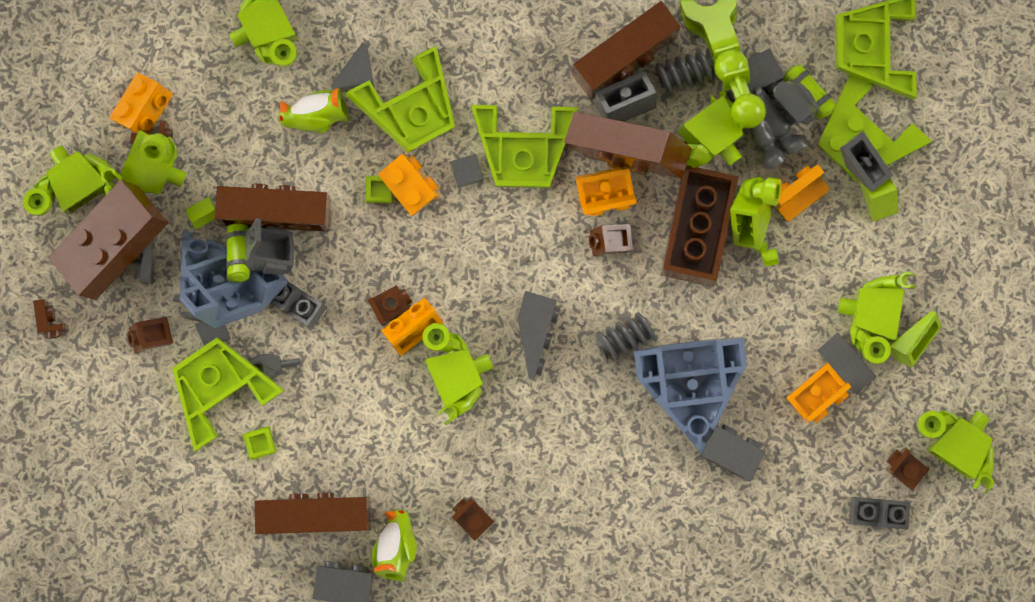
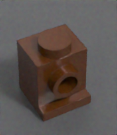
M397 285L368 299L381 326L398 318L409 309L408 304L412 303L405 288L399 290ZM388 299H394L396 301V306L394 308H388L386 306V302Z

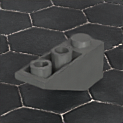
M525 291L518 314V324L528 378L534 380L535 375L541 376L545 360L540 359L543 348L549 349L553 334L548 333L551 322L556 324L560 308L555 307L556 299Z

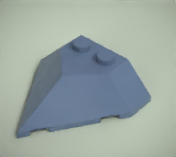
M183 230L179 299L194 317L211 327L218 328L260 313L287 285L288 280L284 275L266 274L262 271H250L247 281L240 283L230 282L227 279L226 272L227 246L207 239L206 242L200 239H193V233Z
M744 338L690 341L658 345L634 351L637 379L702 454L713 429H715L741 374H743L747 366Z

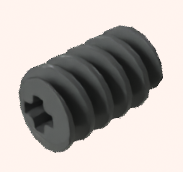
M706 48L705 55L700 50L696 51L695 59L690 53L686 54L685 63L681 57H676L675 66L670 60L665 61L664 68L660 63H656L660 84L663 89H667L670 95L673 94L674 85L678 87L680 92L683 91L684 82H687L689 87L693 88L694 79H697L700 85H704V76H707L711 82H714V62L709 48Z
M640 312L635 313V322L630 317L625 318V326L621 322H616V331L610 326L606 327V336L600 331L596 332L597 346L608 365L609 355L617 361L618 351L627 356L628 346H631L636 351L638 350V341L645 347L648 346L647 337L650 336L655 342L657 341L652 326Z

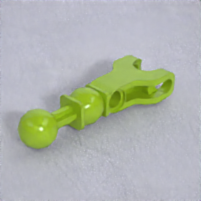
M679 0L686 29L690 33L704 38L707 48L711 52L717 77L723 82L725 91L732 90L735 97V102L731 108L733 120L743 128H754L760 125L766 114V106L762 99L751 94L748 88L750 83L749 63L744 54L740 52V45L733 28V24L737 19V0H718L712 6L704 7L698 5L695 0Z

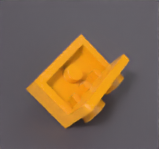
M137 72L109 118L134 133H138L140 130L149 135L173 93L160 83Z
M402 153L379 172L378 176L408 213L414 216L432 200L440 197L437 192L439 186L431 176L426 178L420 171L422 165L415 156L411 155L409 157L407 154Z
M818 164L812 169L807 165L796 174L798 179L791 185L788 182L781 185L779 202L775 208L787 222H790L830 190L821 178L824 171Z
M624 166L623 170L614 168L575 177L580 205L584 215L599 216L605 210L615 209L621 211L629 209L633 204H637L629 167Z
M424 297L398 318L392 320L381 331L398 354L402 356L423 340V332L427 326L433 323H444L436 310Z
M826 363L785 399L806 423L812 420L818 423L828 414L827 407L833 402L839 405L849 396L846 391L851 386L843 381L829 363Z

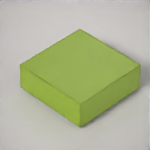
M366 176L365 203L393 204V193L379 176Z
M210 197L185 209L195 229L215 220V206Z
M269 426L243 434L250 460L277 453Z

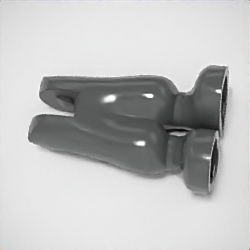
M759 85L752 89V93L762 99L766 106V114L760 125L749 128L756 146L764 150L762 165L765 170H769L778 166L786 159L783 151L775 144V137L778 138L787 155L799 152L809 142L804 135H793L790 132L791 125L789 121L777 109Z

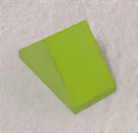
M891 177L872 192L859 181L873 222L898 213L897 188Z

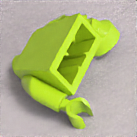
M244 0L240 6V12L237 14L243 27L229 33L235 48L250 41L255 49L256 56L264 63L277 65L282 68L293 65L297 59V49L292 42L297 40V37L279 1Z
M723 90L719 91V99L711 95L710 105L677 130V133L691 147L686 165L692 166V168L709 163L719 154L729 166L742 157L733 143L743 136V127L737 125L731 115L733 102L726 99V92Z
M139 130L120 175L122 180L137 185L143 193L160 194L166 181L181 187L187 172L173 167L174 161L178 157V152L171 137H165L160 133L148 135ZM107 185L104 187L106 193L103 195V198L112 189Z
M61 145L49 153L56 165L38 180L33 189L25 193L23 207L34 216H43L50 211L56 196L62 211L69 215L105 192V185L113 188L111 185L112 180L116 177L122 180V176L106 160L91 153L83 155L79 151L69 156L64 146Z
M760 176L743 182L730 209L734 246L755 249L758 254H761L764 265L769 267L779 264L776 248L767 250L768 244L765 242L764 237L771 218V205L776 206L779 202L781 179L768 177L763 181Z
M903 272L901 275L881 276L866 282L863 288L858 289L855 300L840 297L837 313L852 316L850 327L852 343L862 352L867 362L880 364L889 358L891 347L888 342H894L897 339L905 291L901 287L915 289L917 285L907 284V279L910 276H917L915 273Z
M433 323L424 330L423 342L429 350L444 351L448 354L425 359V362L444 403V407L437 414L445 412L449 419L444 424L448 425L456 417L473 407L481 395L480 387L483 386L479 374L489 371L494 367L488 353L472 359L467 344L457 333H450L444 325Z
M943 410L940 412L928 411L920 415L917 421L919 433L925 438H937L927 451L969 480H975L978 476V479L973 484V488L976 490L982 484L985 487L984 494H987L994 485L992 479L994 448L991 445L993 439L983 432L990 418L979 411L975 412L969 422Z

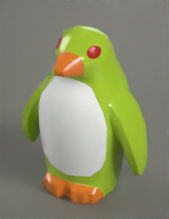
M340 88L333 91H316L302 97L294 105H288L283 101L280 102L279 122L286 128L324 133L335 122L350 121L347 103Z
M395 509L385 512L388 523L373 546L371 560L376 575L389 580L406 582L408 566L410 562L415 560L417 542L409 514L403 509Z

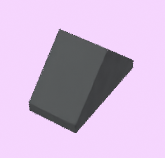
M362 42L332 83V90L340 88L342 93L347 92L370 80L374 87L369 51L366 44Z
M863 131L840 148L846 168L869 191H874L893 176Z

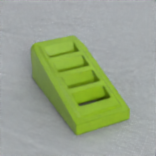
M930 311L890 346L891 353L897 361L911 368L915 365L942 327L935 311Z

